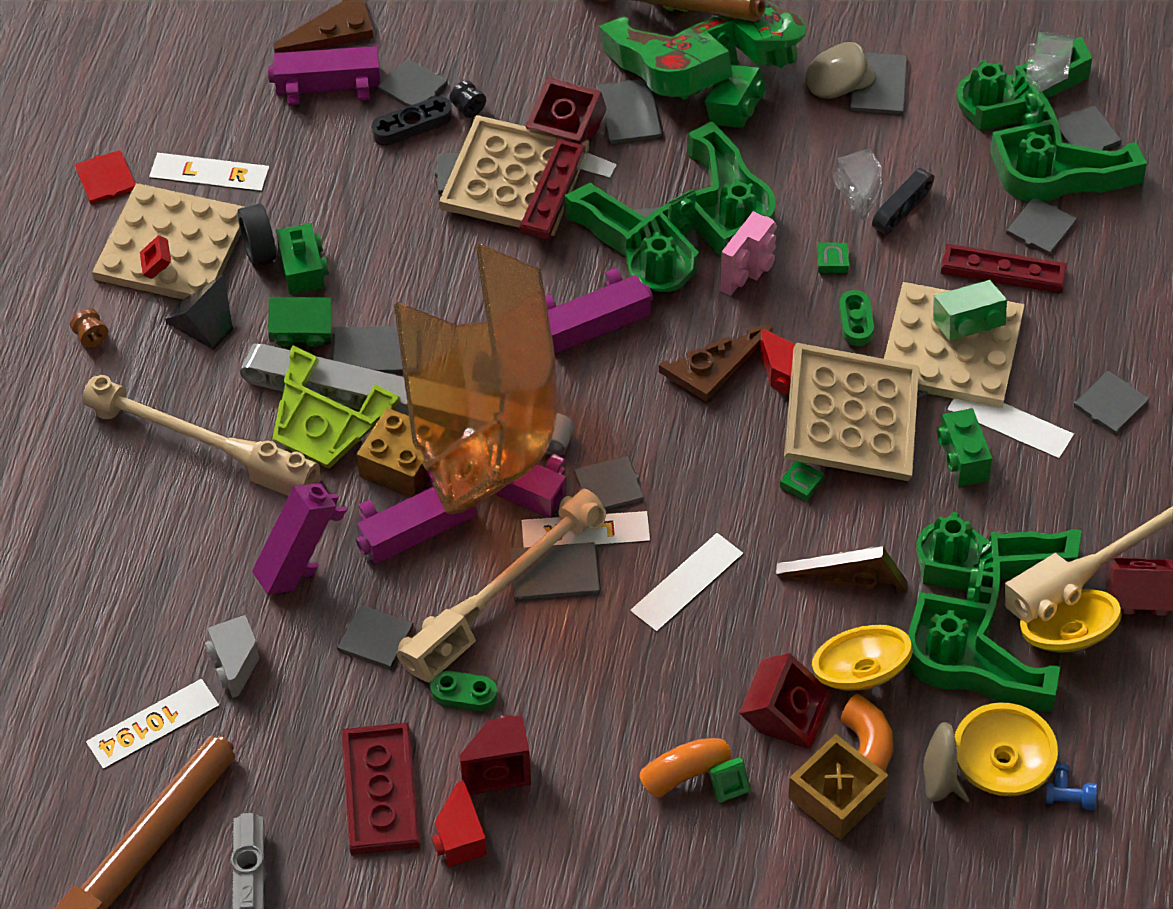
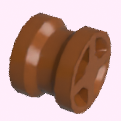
M83 309L76 313L70 321L71 330L78 335V340L84 347H95L101 344L108 336V327L104 322L100 321V316L94 309Z

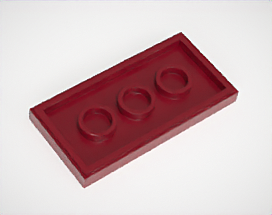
M409 722L341 729L350 855L420 848Z

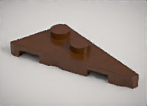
M343 0L273 43L274 53L302 52L373 38V29L364 0Z
M767 323L764 326L753 327L747 330V335L734 340L726 337L706 345L703 349H694L686 352V358L670 364L667 360L662 361L659 364V373L707 402L760 347V336L763 329L773 333V326Z
M883 546L777 563L776 570L778 578H787L789 580L802 581L803 575L824 577L823 584L847 587L857 586L873 590L874 586L880 583L895 585L896 592L898 593L907 592L908 581Z

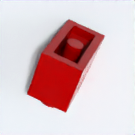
M763 329L760 336V355L770 386L781 394L789 395L795 344Z
M464 780L457 782L435 820L436 835L431 837L437 857L443 855L447 867L487 855L486 838Z

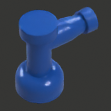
M1065 763L1056 764L1054 783H1047L1046 804H1053V801L1081 803L1085 810L1095 811L1097 783H1086L1082 789L1068 788L1069 766Z

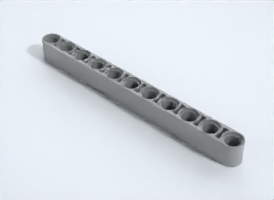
M259 343L253 344L240 369L241 377L251 384L284 392V379L289 368L290 350ZM318 357L320 362L305 386L346 407L360 410L375 384L400 396L401 401L393 409L394 411L443 430L467 434L479 438L485 426H489L498 431L494 439L498 440V443L547 455L555 454L562 456L565 454L575 427L574 422L569 417L559 413Z

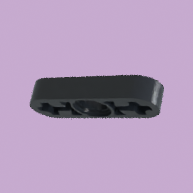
M438 96L378 117L372 123L373 140L379 145L387 146L446 125L452 119V104L447 98ZM411 117L418 118L420 120L418 123L412 125L404 122L406 119Z
M918 168L878 209L873 218L872 227L888 235L928 194L934 183L935 176L922 168Z

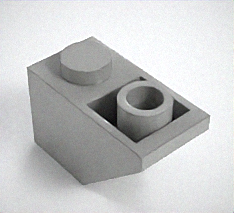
M246 615L207 628L210 641L205 642L208 656L211 662L217 660L219 668L215 669L217 678L222 688L228 687L232 698L239 696L259 660L256 639Z

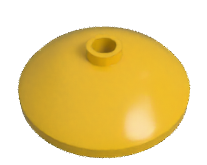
M1081 589L1082 595L1080 599L1073 605H1068L1064 601L1056 605V613L1051 619L1043 621L1040 617H1037L1031 622L1021 620L1022 635L1027 642L1046 651L1073 652L1086 649L1107 638L1118 626L1121 620L1119 602L1115 597L1106 592L1094 589Z
M887 625L862 626L842 632L825 642L815 653L812 667L816 678L827 686L839 690H864L881 685L899 674L909 662L913 648L909 636L899 628Z
M993 703L979 707L962 720L955 733L957 766L973 785L988 793L1001 796H1016L1029 793L1044 784L1055 768L1058 746L1052 729L1041 716L1023 706L1011 703ZM998 759H1005L1008 763H1001Z

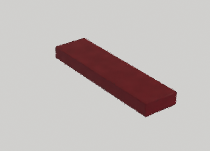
M557 139L520 224V233L549 240L565 203V195L569 193L586 153L585 145Z
M946 244L941 273L1062 293L1067 263Z

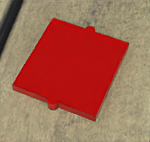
M121 150L102 156L95 155L93 159L74 164L90 204L109 198L116 199L118 195L133 191L136 185Z

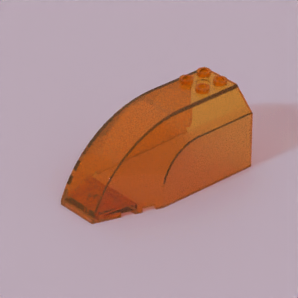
M482 244L476 246L485 304L486 322L455 325L400 302L394 305L412 442L415 448L422 452L425 459L422 463L426 470L431 471L435 480L432 484L445 512L448 514L464 512L477 506L531 471L542 459L550 444L557 414L555 354L541 269Z

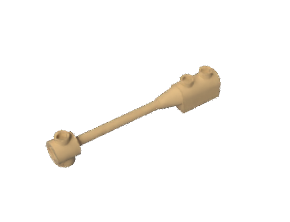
M105 375L93 376L85 386L82 397L83 404L95 409V413L99 418L111 419L117 416L120 410H124L222 449L226 454L248 468L249 479L254 483L289 496L293 486L317 484L321 481L318 463L305 459V456L300 452L290 453L280 449L273 441L254 442L231 437L226 438L126 398V388L111 382L110 378Z
M582 489L574 497H564L560 502L558 511L561 521L481 592L451 609H445L437 617H427L422 624V630L413 638L405 637L400 641L397 657L403 667L412 675L430 683L476 642L470 627L491 599L568 531L571 530L576 534H581L587 528L596 530L603 525L606 519V510L599 498L588 489Z
M1173 506L1096 554L1070 562L1065 561L1056 553L1047 557L1005 583V607L1024 622H1031L1037 617H1040L1043 621L1051 619L1056 613V605L1063 601L1068 605H1073L1080 599L1082 586L1103 564L1173 522Z

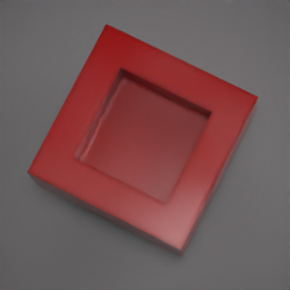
M158 235L140 251L143 276L154 279L171 263L168 239Z

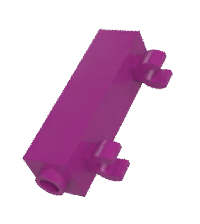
M378 46L273 53V66H268L269 83H275L276 95L287 94L288 105H300L299 93L357 89L358 100H370L369 88H378L381 84Z
M614 268L605 272L609 280L605 282L606 287L556 306L550 294L539 298L542 307L539 308L540 313L537 314L538 335L550 354L553 355L651 315V302L653 301V295L647 284L643 285L637 275L623 280L618 269Z
M489 426L483 428L479 439L463 434L457 444L453 443L447 453V461H449L450 475L453 477L460 474L464 481L549 518H552L561 500L566 496V476H563L565 468L562 467L565 459L553 454L546 468L497 448L498 440L494 439L498 431Z
M439 468L427 472V476L431 480L428 482L430 489L380 513L377 512L371 500L358 505L362 512L360 514L362 521L357 523L359 537L355 538L361 554L363 556L368 554L375 565L477 516L476 497L460 474L446 481L444 474Z
M321 483L293 486L252 572L267 595L294 591L301 576L311 577L315 574L319 566L318 563L308 562L329 520H342L347 511L346 506H336L339 496L337 494H328Z

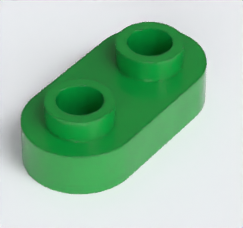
M850 290L845 292L839 300V316L843 338L853 346L866 345L872 340L874 333L870 299L862 291Z
M442 671L430 683L431 696L441 706L482 712L491 709L497 702L496 684L486 676ZM447 683L452 684V686L450 687H443L442 685ZM478 688L485 689V691L481 693L476 692L475 690Z

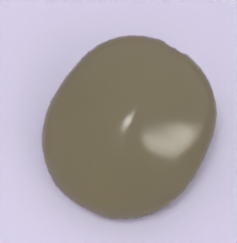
M845 42L831 47L816 56L807 68L805 80L808 89L813 95L824 99H831L856 89L871 86L875 81V71L868 63L865 51L859 44Z
M943 722L935 730L924 758L926 796L930 801L938 802L946 798L949 793L954 792L962 800L969 802L968 795L957 776V746L953 727L950 723Z

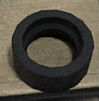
M255 204L239 208L237 212L239 228L250 263L254 265L274 260L276 258V247L264 206L262 204Z

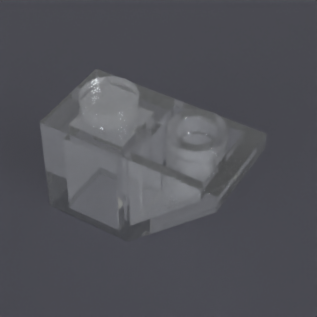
M1038 32L1037 44H1030L1028 61H1034V64H1028L1025 81L1031 82V84L1034 83L1039 93L1068 78L1074 36Z
M870 148L838 158L836 172L833 174L837 188L844 191L849 207L852 210H856L861 220L868 218L881 189L883 168Z

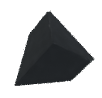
M222 274L185 298L166 317V323L214 350L233 330L225 275Z

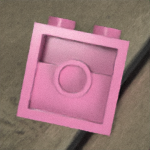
M752 212L723 249L721 256V292L731 296L738 286L742 287L748 277L757 281L764 271L768 272L771 269L775 260L773 251L776 248V235H774V231L777 229V225L774 220Z

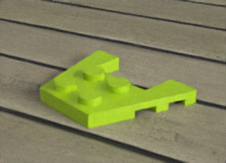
M292 346L289 355V368L284 379L283 397L279 403L272 439L275 443L293 452H300L306 458L330 469L375 427L387 408L393 410L398 406L401 398L399 395L374 384L360 411L357 412L314 392L305 386L320 361L318 357Z

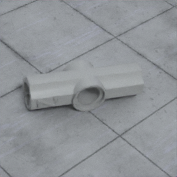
M242 813L239 817L234 818L233 853L231 857L233 866V909H264V880L266 878L264 866V817L254 813ZM248 864L255 865L251 869H242L245 865Z

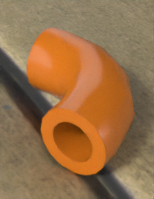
M855 694L846 704L840 722L857 734L860 744L858 751L885 772L894 753L892 729L880 709L868 699Z
M721 738L699 739L682 744L662 754L641 769V782L650 794L659 798L663 797L681 783L704 773H709L708 769L713 766L730 761V747Z

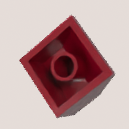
M547 77L525 127L531 131L581 144L597 133L607 111L602 91Z
M1115 557L1106 563L1107 593L1115 597L1119 602L1121 614H1135L1136 609L1149 610V613L1152 615L1165 616L1169 615V611H1173L1172 559Z
M792 654L778 655L761 660L739 714L761 734L804 748H810L833 692L820 682Z
M503 715L497 719L488 720L459 755L461 780H464L469 795L531 785L530 754L523 715Z

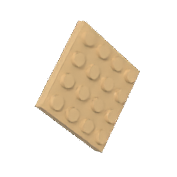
M476 115L439 200V209L520 228L522 219L557 139L560 138L528 130L522 125ZM586 140V141H584L583 143H581V145H585V146H586V153H585V155H584V158H583V160H582V163H581V165H580V167H579V170H578V172H577V174H576V177H575V179H574V181H573V184H572V186H571V188H570L569 193L572 192V190H573V187H574V185H575V182H576V180H577V177H578V175H579V172H580V170H581V167H582V165H583V162H584L585 157H586V155H587V152H588V150H589V141H588V140ZM565 203L562 207V210L556 221L554 229L551 233V235L553 236L555 235V232L565 210Z
M136 183L92 271L93 279L184 300L222 275L241 235L237 212L239 208L244 206ZM160 235L168 239L171 263L154 279H150L142 275L140 251Z
M903 282L884 359L919 365L918 390L928 391V394L1003 408L1025 304L1007 301L1005 326L949 341L933 321V298L936 294L950 290Z
M796 343L793 349L784 459L909 481L913 470L919 365Z

